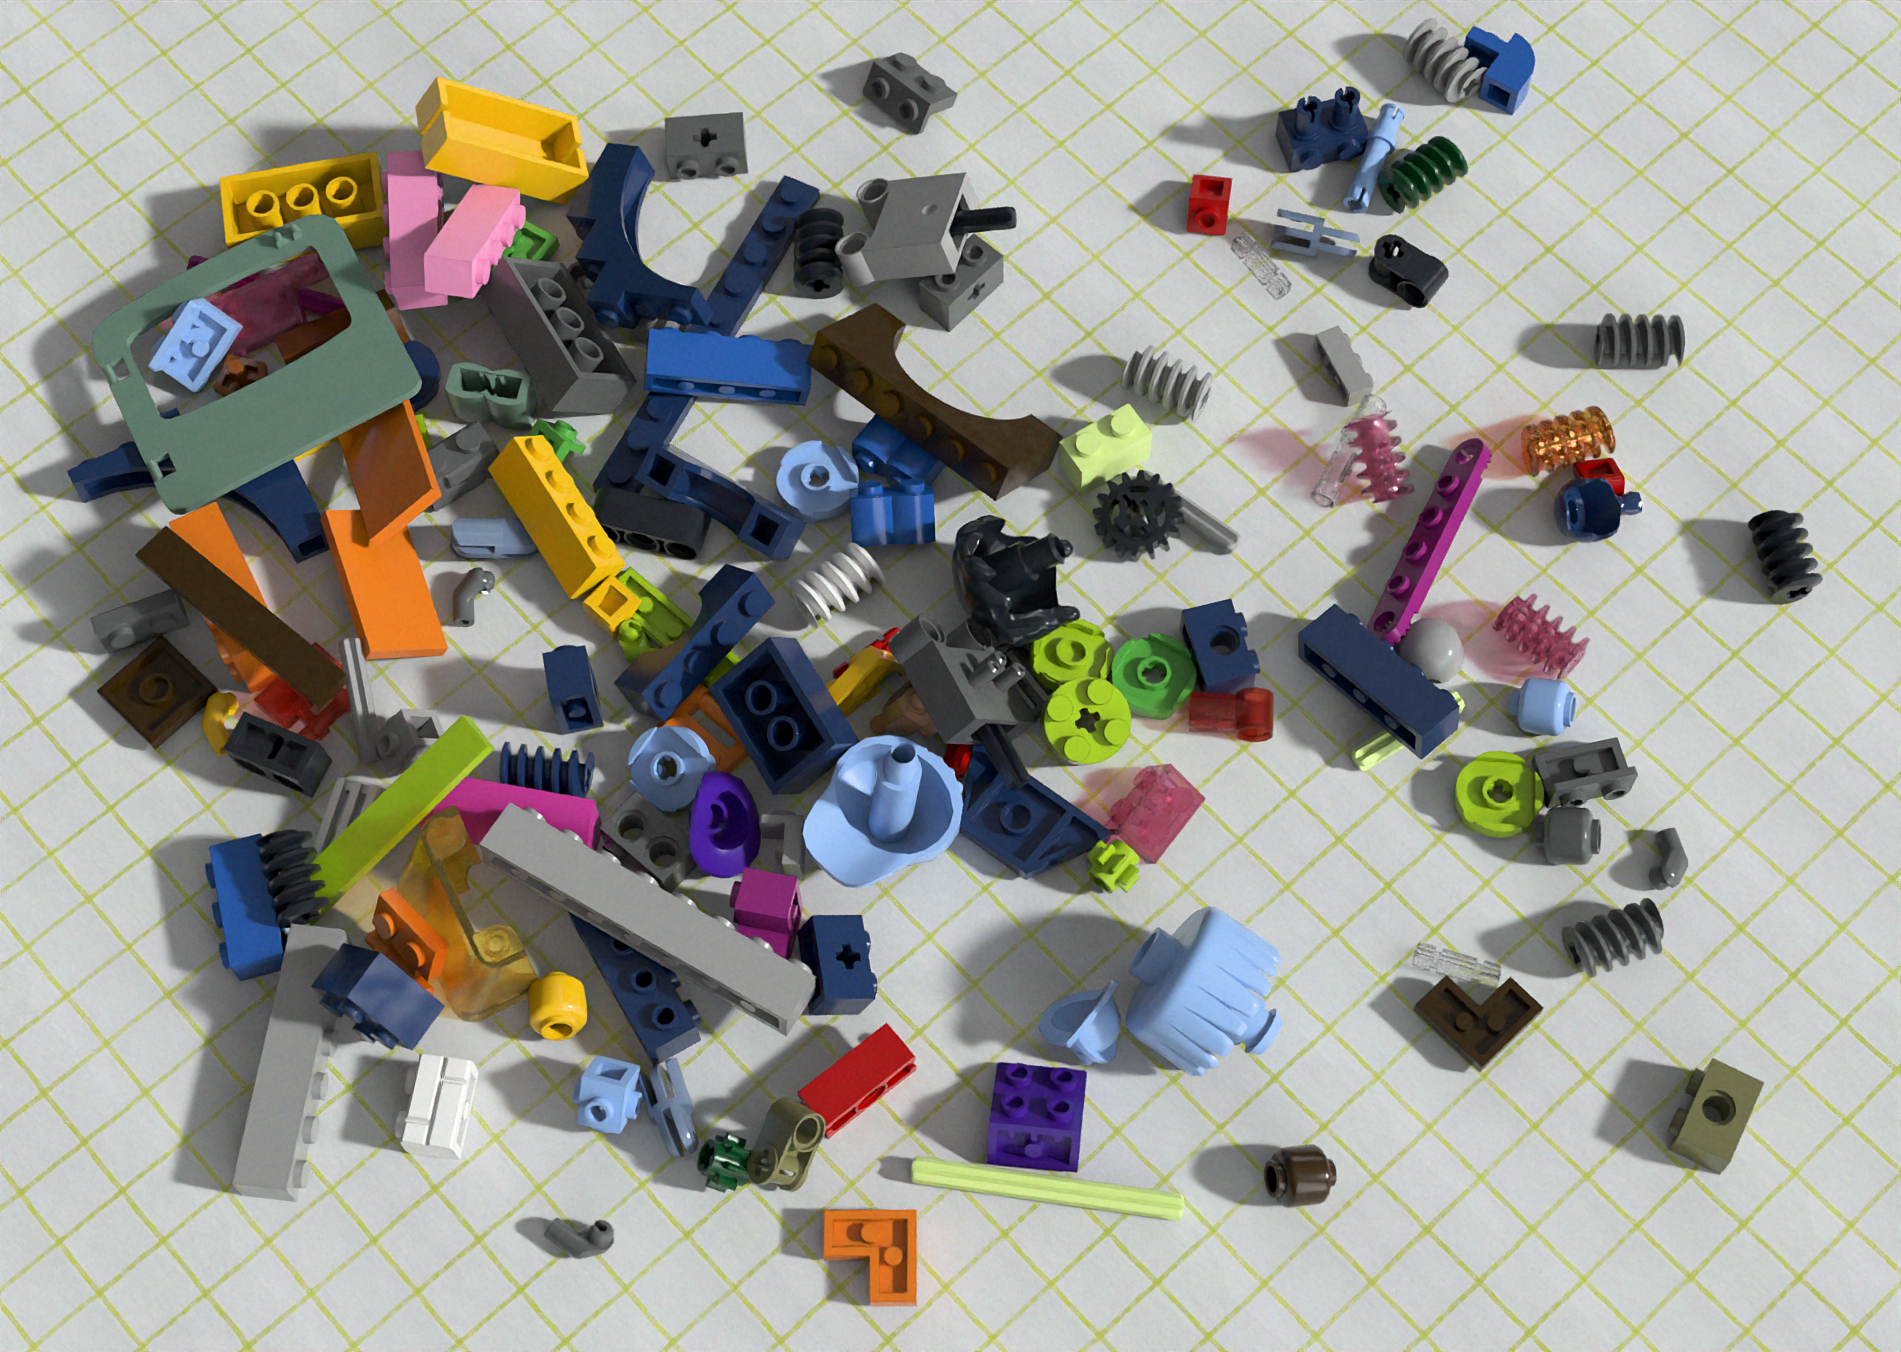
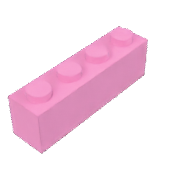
M422 150L387 154V170L381 171L383 191L385 195L388 194V203L382 204L384 224L386 228H389V237L383 238L385 258L387 261H390V271L384 272L386 292L388 295H394L399 310L448 305L447 295L425 292L424 254L445 225L443 173L425 168Z
M478 183L472 184L424 254L425 292L473 299L482 284H487L491 270L495 265L498 266L502 253L506 247L512 245L517 230L522 229L524 226L526 210L524 205H520V189Z

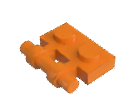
M392 887L378 896L372 920L375 930H372L366 936L365 942L373 950L385 955L432 994L434 988L428 981L442 974L449 945Z

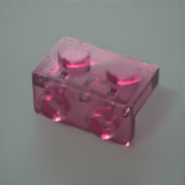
M1171 763L1155 766L1149 765L1143 768L1134 778L1133 785L1135 787L1128 796L1121 798L1110 808L1107 813L1109 820L1104 825V827L1111 831V836L1118 835L1147 864H1156L1206 799Z

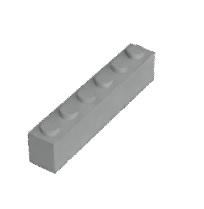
M291 924L232 1181L234 1187L243 1196L297 1202L299 1188H305L309 1177V1162L306 1161L309 1144H314L318 1136L319 1119L315 1116L318 1101L324 1100L327 1094L328 1074L325 1073L328 1056H334L338 1042L337 1030H334L337 1016L319 1003L323 996L314 990L311 985L343 943L353 945L344 929Z

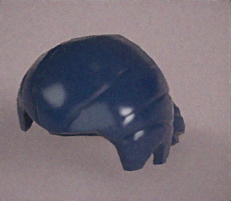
M1576 478L1567 482L1558 491L1553 505L1554 520L1562 534L1573 541L1581 543H1593L1612 537L1620 527L1622 514L1635 515L1642 512V499L1639 492L1629 491L1622 496H1616L1612 486L1604 478Z

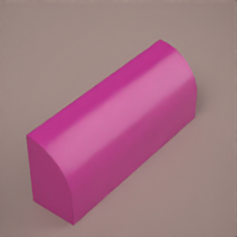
M465 777L419 822L425 836L480 846V842L509 803H512L521 809L530 807L536 810L545 818L547 824L558 830L566 828L573 831L583 840L584 845L596 852L601 837L599 827L602 825L595 801L592 799Z

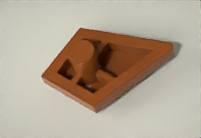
M228 354L213 388L216 393L225 397L266 377L268 367L265 362Z

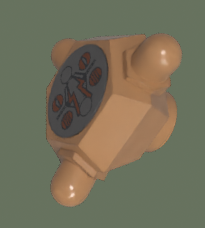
M910 680L887 700L882 713L874 716L870 721V728L876 734L897 731L911 736L918 731L927 739L938 731Z

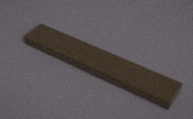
M165 526L135 554L142 565L318 711L350 681L348 675L169 527Z

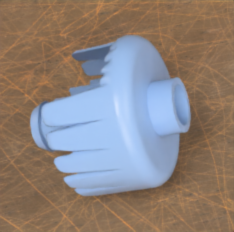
M1204 907L1197 910L1180 925L1172 936L1160 927L1156 928L1140 946L1128 969L1131 975L1140 980L1126 1013V1025L1129 1032L1191 1076H1203L1206 1074L1203 1068L1213 1069L1218 1065L1216 1058L1208 1053L1207 1050L1220 1056H1227L1233 1046H1237L1242 1042L1246 1045L1245 1053L1262 1054L1277 1036L1282 1026V1019L1276 1009L1271 1011L1264 1009L1266 1001L1249 989L1264 997L1269 994L1271 984L1261 971L1271 977L1277 975V968L1274 963L1281 964V956L1278 949L1216 907Z

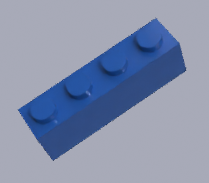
M673 327L649 329L646 343L643 391L805 406L811 390L812 367L807 364L812 345L802 344L795 339H783L780 341L762 340L755 335L729 337L721 336L714 331L689 333L680 332V330Z

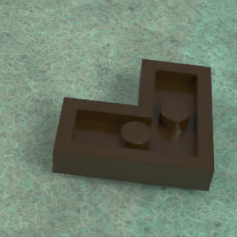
M1446 975L1415 1004L1413 1010L1480 1073L1542 1013L1544 1007L1511 977L1479 1006Z

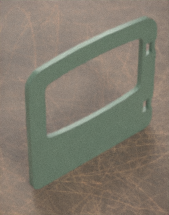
M312 214L304 216L241 243L179 274L104 318L95 329L91 341L94 356L106 377L109 388L143 461L148 467L158 493L168 510L176 515L189 513L412 398L419 392L422 385L421 377L346 234L335 219L326 215ZM308 251L317 252L351 315L352 321L350 326L325 344L244 388L171 419L162 418L131 354L130 346L133 340L173 316L177 308L185 301L189 302L190 300L206 298L237 281L281 261ZM126 363L131 375L118 381L113 368ZM170 458L176 471L163 477L158 463Z

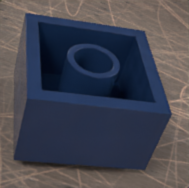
M346 943L341 945L311 985L314 990L323 996L319 1003L324 1008L340 1018L346 1015L355 1022L352 1030L360 1037L372 1044L378 1041L391 1050L396 1045L413 1050L445 1007L443 1003L381 952Z

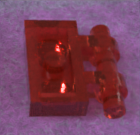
M314 642L312 646L343 670L342 664L318 643ZM279 677L253 699L256 706L280 727L289 730L295 723L300 721L305 727L298 734L313 741L316 739L322 741L331 732L329 727L344 713H351L347 688L344 689L342 687L331 698L333 701L318 715H315L310 710L313 706Z

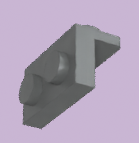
M902 52L874 61L862 91L866 98L916 135L924 132L930 115L953 107L958 95L946 85L942 78L930 74L917 64L915 58Z
M173 589L157 593L90 618L95 634L109 654L190 625L181 596Z
M1617 737L1534 755L1531 761L1534 772H1537L1543 783L1544 801L1547 809L1558 806L1579 807L1585 804L1587 800L1603 797L1604 800L1621 798L1629 793L1638 776L1635 766H1627Z

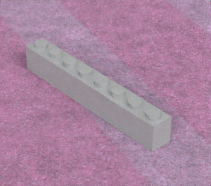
M509 803L479 844L483 862L786 1037L815 994V976L812 975L811 969L803 962L794 958L784 959L774 953L773 948L761 938L751 936L750 939L735 931L733 924L724 917L717 914L712 916L698 910L696 904L687 896L677 892L673 895L661 889L657 881L650 875L642 871L633 873L621 866V862L610 852L602 849L596 852L584 845L583 840L573 831L566 828L558 830L547 824L545 818L530 807L521 809Z

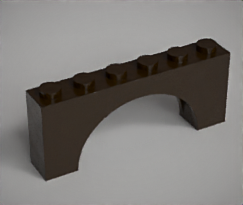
M876 302L818 330L807 360L809 366L994 501H997L1050 468L1059 448V442L1063 439L1062 435L1032 414L1017 419L982 417L955 408L928 393L905 372L895 355L906 324Z

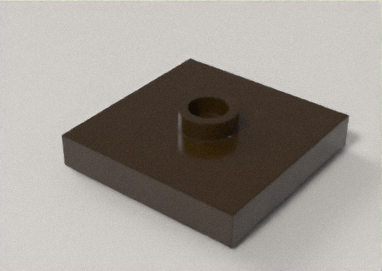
M162 635L97 690L100 697L154 750L204 708L210 696L219 692L217 687Z

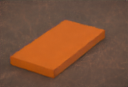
M409 399L338 435L369 538L377 545L381 546L442 496Z
M325 510L320 520L358 638L362 641L365 660L443 656L448 646L407 525L387 542L379 546L370 540L361 510Z

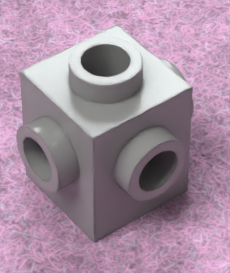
M400 709L387 720V724L373 737L387 774H402L444 731L436 710Z

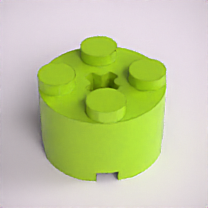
M1095 677L1075 678L1056 688L1045 701L1039 722L1040 731L1048 749L1060 759L1082 766L1100 763L1119 752L1129 738L1131 728L1130 708L1123 694L1107 680ZM1079 710H1083L1085 715L1092 714L1094 716L1095 722L1090 725L1092 732L1088 733L1086 728L1078 729L1076 727L1075 721L1081 718Z

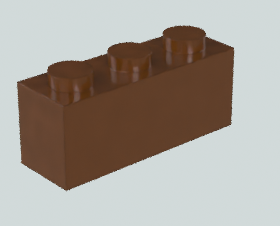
M385 288L376 292L402 343L411 341L398 311ZM344 306L273 339L285 364L288 365L343 332L350 326L352 318L347 307Z

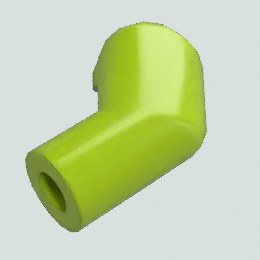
M628 619L620 624L618 640L629 663L632 664L643 652L658 650L657 648L650 647L646 634L637 620Z

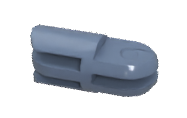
M1278 208L1277 217L1300 223L1314 224L1313 232L1274 224L1273 232L1303 238L1311 240L1309 248L1288 242L1283 243L1271 240L1269 248L1316 258L1318 250L1347 257H1354L1358 250L1321 243L1320 241L1322 235L1360 243L1358 234L1324 227L1325 218Z
M457 518L453 522L450 551L458 559L524 560L532 558L539 552L518 518Z
M673 1057L665 1062L672 1085L664 1069L659 1064L649 1068L651 1082L644 1072H639L638 1085L643 1094V1101L651 1124L658 1126L663 1143L670 1155L681 1158L684 1157L681 1140L689 1153L697 1150L699 1141L690 1116L694 1108L678 1060Z

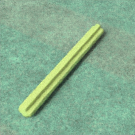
M920 1156L914 1157L911 1167V1181L917 1184L1176 1221L1180 1220L1183 1215L1184 1196L1181 1193Z

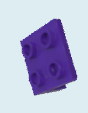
M999 1062L996 1068L990 1111L986 1163L1078 1173L1087 1072L1065 1067L1056 1068L1026 1065L1023 1063Z

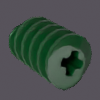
M1434 136L1427 144H1422L1416 148L1415 152L1405 155L1403 160L1399 159L1391 167H1386L1379 172L1377 178L1378 188L1386 203L1395 212L1401 214L1404 212L1405 206L1415 209L1419 206V199L1427 201L1431 198L1432 192L1437 194L1441 192L1444 184L1449 186L1456 181V176L1464 177L1468 174V166L1462 152L1453 142L1443 136Z

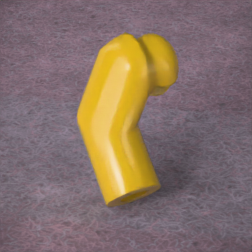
M216 692L210 696L201 721V728L214 754L217 756L227 754L223 748L230 735L224 723L226 716L234 715L238 708V700L230 692L224 694Z

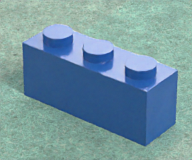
M261 833L209 846L211 862L205 864L211 889L216 888L218 902L212 903L214 920L218 929L223 928L225 942L219 943L221 960L224 968H231L240 981L279 972L288 940L286 928L278 927L276 924V919L280 913L274 912L271 903L275 897L270 895L267 890L271 880L266 879L263 875V868L266 864L261 862L258 856L262 847L257 846L255 841L263 837Z

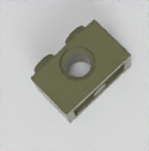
M1714 1058L1711 1059L1704 1071L1696 1068L1685 1089V1093L1692 1096L1687 1109L1684 1110L1680 1107L1677 1109L1667 1131L1675 1135L1669 1150L1721 1174L1732 1160L1765 1082ZM1710 1106L1715 1108L1720 1113L1722 1122H1713L1707 1119L1702 1111V1107Z

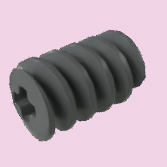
M1607 313L1597 326L1595 336L1596 365H1601L1605 354H1610L1613 365L1618 364L1621 354H1626L1629 366L1635 364L1638 354H1642L1645 366L1651 365L1654 355H1659L1662 367L1667 366L1671 355H1675L1678 367L1682 363L1685 350V331L1682 320L1678 315L1670 316L1666 323L1664 316L1661 314L1653 316L1651 322H1649L1645 314H1639L1633 323L1629 314H1622L1617 322L1612 313Z
M1643 898L1640 905L1629 903L1623 911L1621 909L1610 910L1607 917L1605 915H1596L1592 918L1591 923L1587 920L1579 921L1575 925V929L1571 926H1565L1562 929V941L1570 960L1575 966L1582 968L1589 978L1596 977L1595 963L1599 962L1605 972L1612 971V957L1614 956L1621 966L1629 965L1628 951L1630 950L1638 960H1644L1646 957L1644 945H1648L1650 950L1656 955L1662 952L1663 921L1655 903L1649 898Z

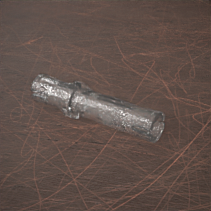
M1365 394L1351 421L1344 424L1341 430L1342 437L1322 472L1318 483H1316L1310 493L1311 499L1318 505L1325 508H1333L1340 492L1356 466L1362 451L1373 442L1375 427L1387 409V404L1380 397L1369 394V396Z

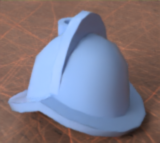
M1113 979L1102 990L1078 992L1053 1003L1042 1014L1039 1022L1042 1038L1053 1045L1068 1047L1085 1066L1093 1062L1104 1064L1114 1059L1117 1051L1116 1039L1119 1035L1121 1015L1113 993L1118 987L1119 982Z

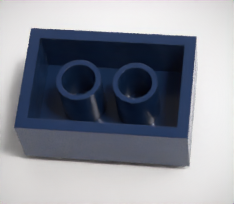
M768 637L709 687V690L773 795L802 793L834 767L850 747L860 742L796 638Z

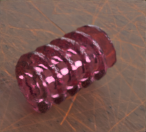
M1391 410L1358 418L1343 427L1344 431L1357 432L1358 436L1347 444L1348 447L1361 448L1362 450L1360 454L1352 458V463L1366 465V468L1358 473L1356 478L1370 480L1371 484L1360 492L1361 495L1374 496L1375 500L1372 503L1402 497L1415 490L1413 484L1401 483L1411 472L1407 467H1397L1399 463L1406 459V453L1403 451H1392V449L1401 444L1402 438L1398 435H1388L1398 425L1394 419L1383 418L1392 412Z
M1535 593L1525 599H1522L1520 595L1515 597L1498 615L1492 628L1496 632L1506 629L1504 638L1509 643L1520 639L1517 649L1522 654L1533 650L1530 660L1535 665L1546 660L1543 671L1548 676L1559 671L1557 680L1563 681L1584 657L1590 639L1585 637L1577 643L1573 642L1572 640L1577 630L1575 626L1561 632L1559 628L1564 617L1559 615L1548 621L1546 617L1551 606L1546 604L1535 610L1533 607L1538 597Z

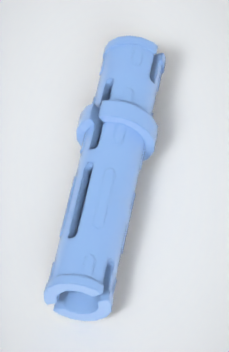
M1386 103L1382 105L1374 129L1368 133L1365 151L1348 193L1343 200V204L1347 209L1351 207L1353 200L1356 201L1352 209L1353 212L1363 213L1367 210L1368 203L1378 181L1379 172L1382 171L1387 156L1396 147L1395 136L1401 121L1405 117V111L1401 107L1398 108L1396 115L1392 116L1397 106L1396 104Z

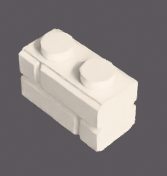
M419 1054L417 1068L410 1067L406 1077L405 1092L410 1094L407 1111L401 1110L399 1112L395 1126L396 1138H400V1144L406 1152L444 1159H460L479 1074L472 1061Z

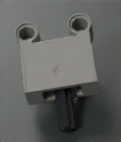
M966 172L897 180L875 178L862 184L856 193L862 210L871 228L874 230L872 237L869 238L864 232L849 233L837 242L835 252L851 284L855 286L868 285L877 280L954 274L968 233L1014 229L1017 225V213L1015 208L1009 206L977 209L979 200Z

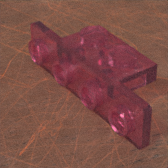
M317 253L300 256L294 259L291 264L274 272L264 273L258 276L255 281L238 289L228 290L222 293L219 298L209 302L243 326L230 346V351L233 355L243 357L275 342L274 337L308 323L298 292L330 277L322 259Z

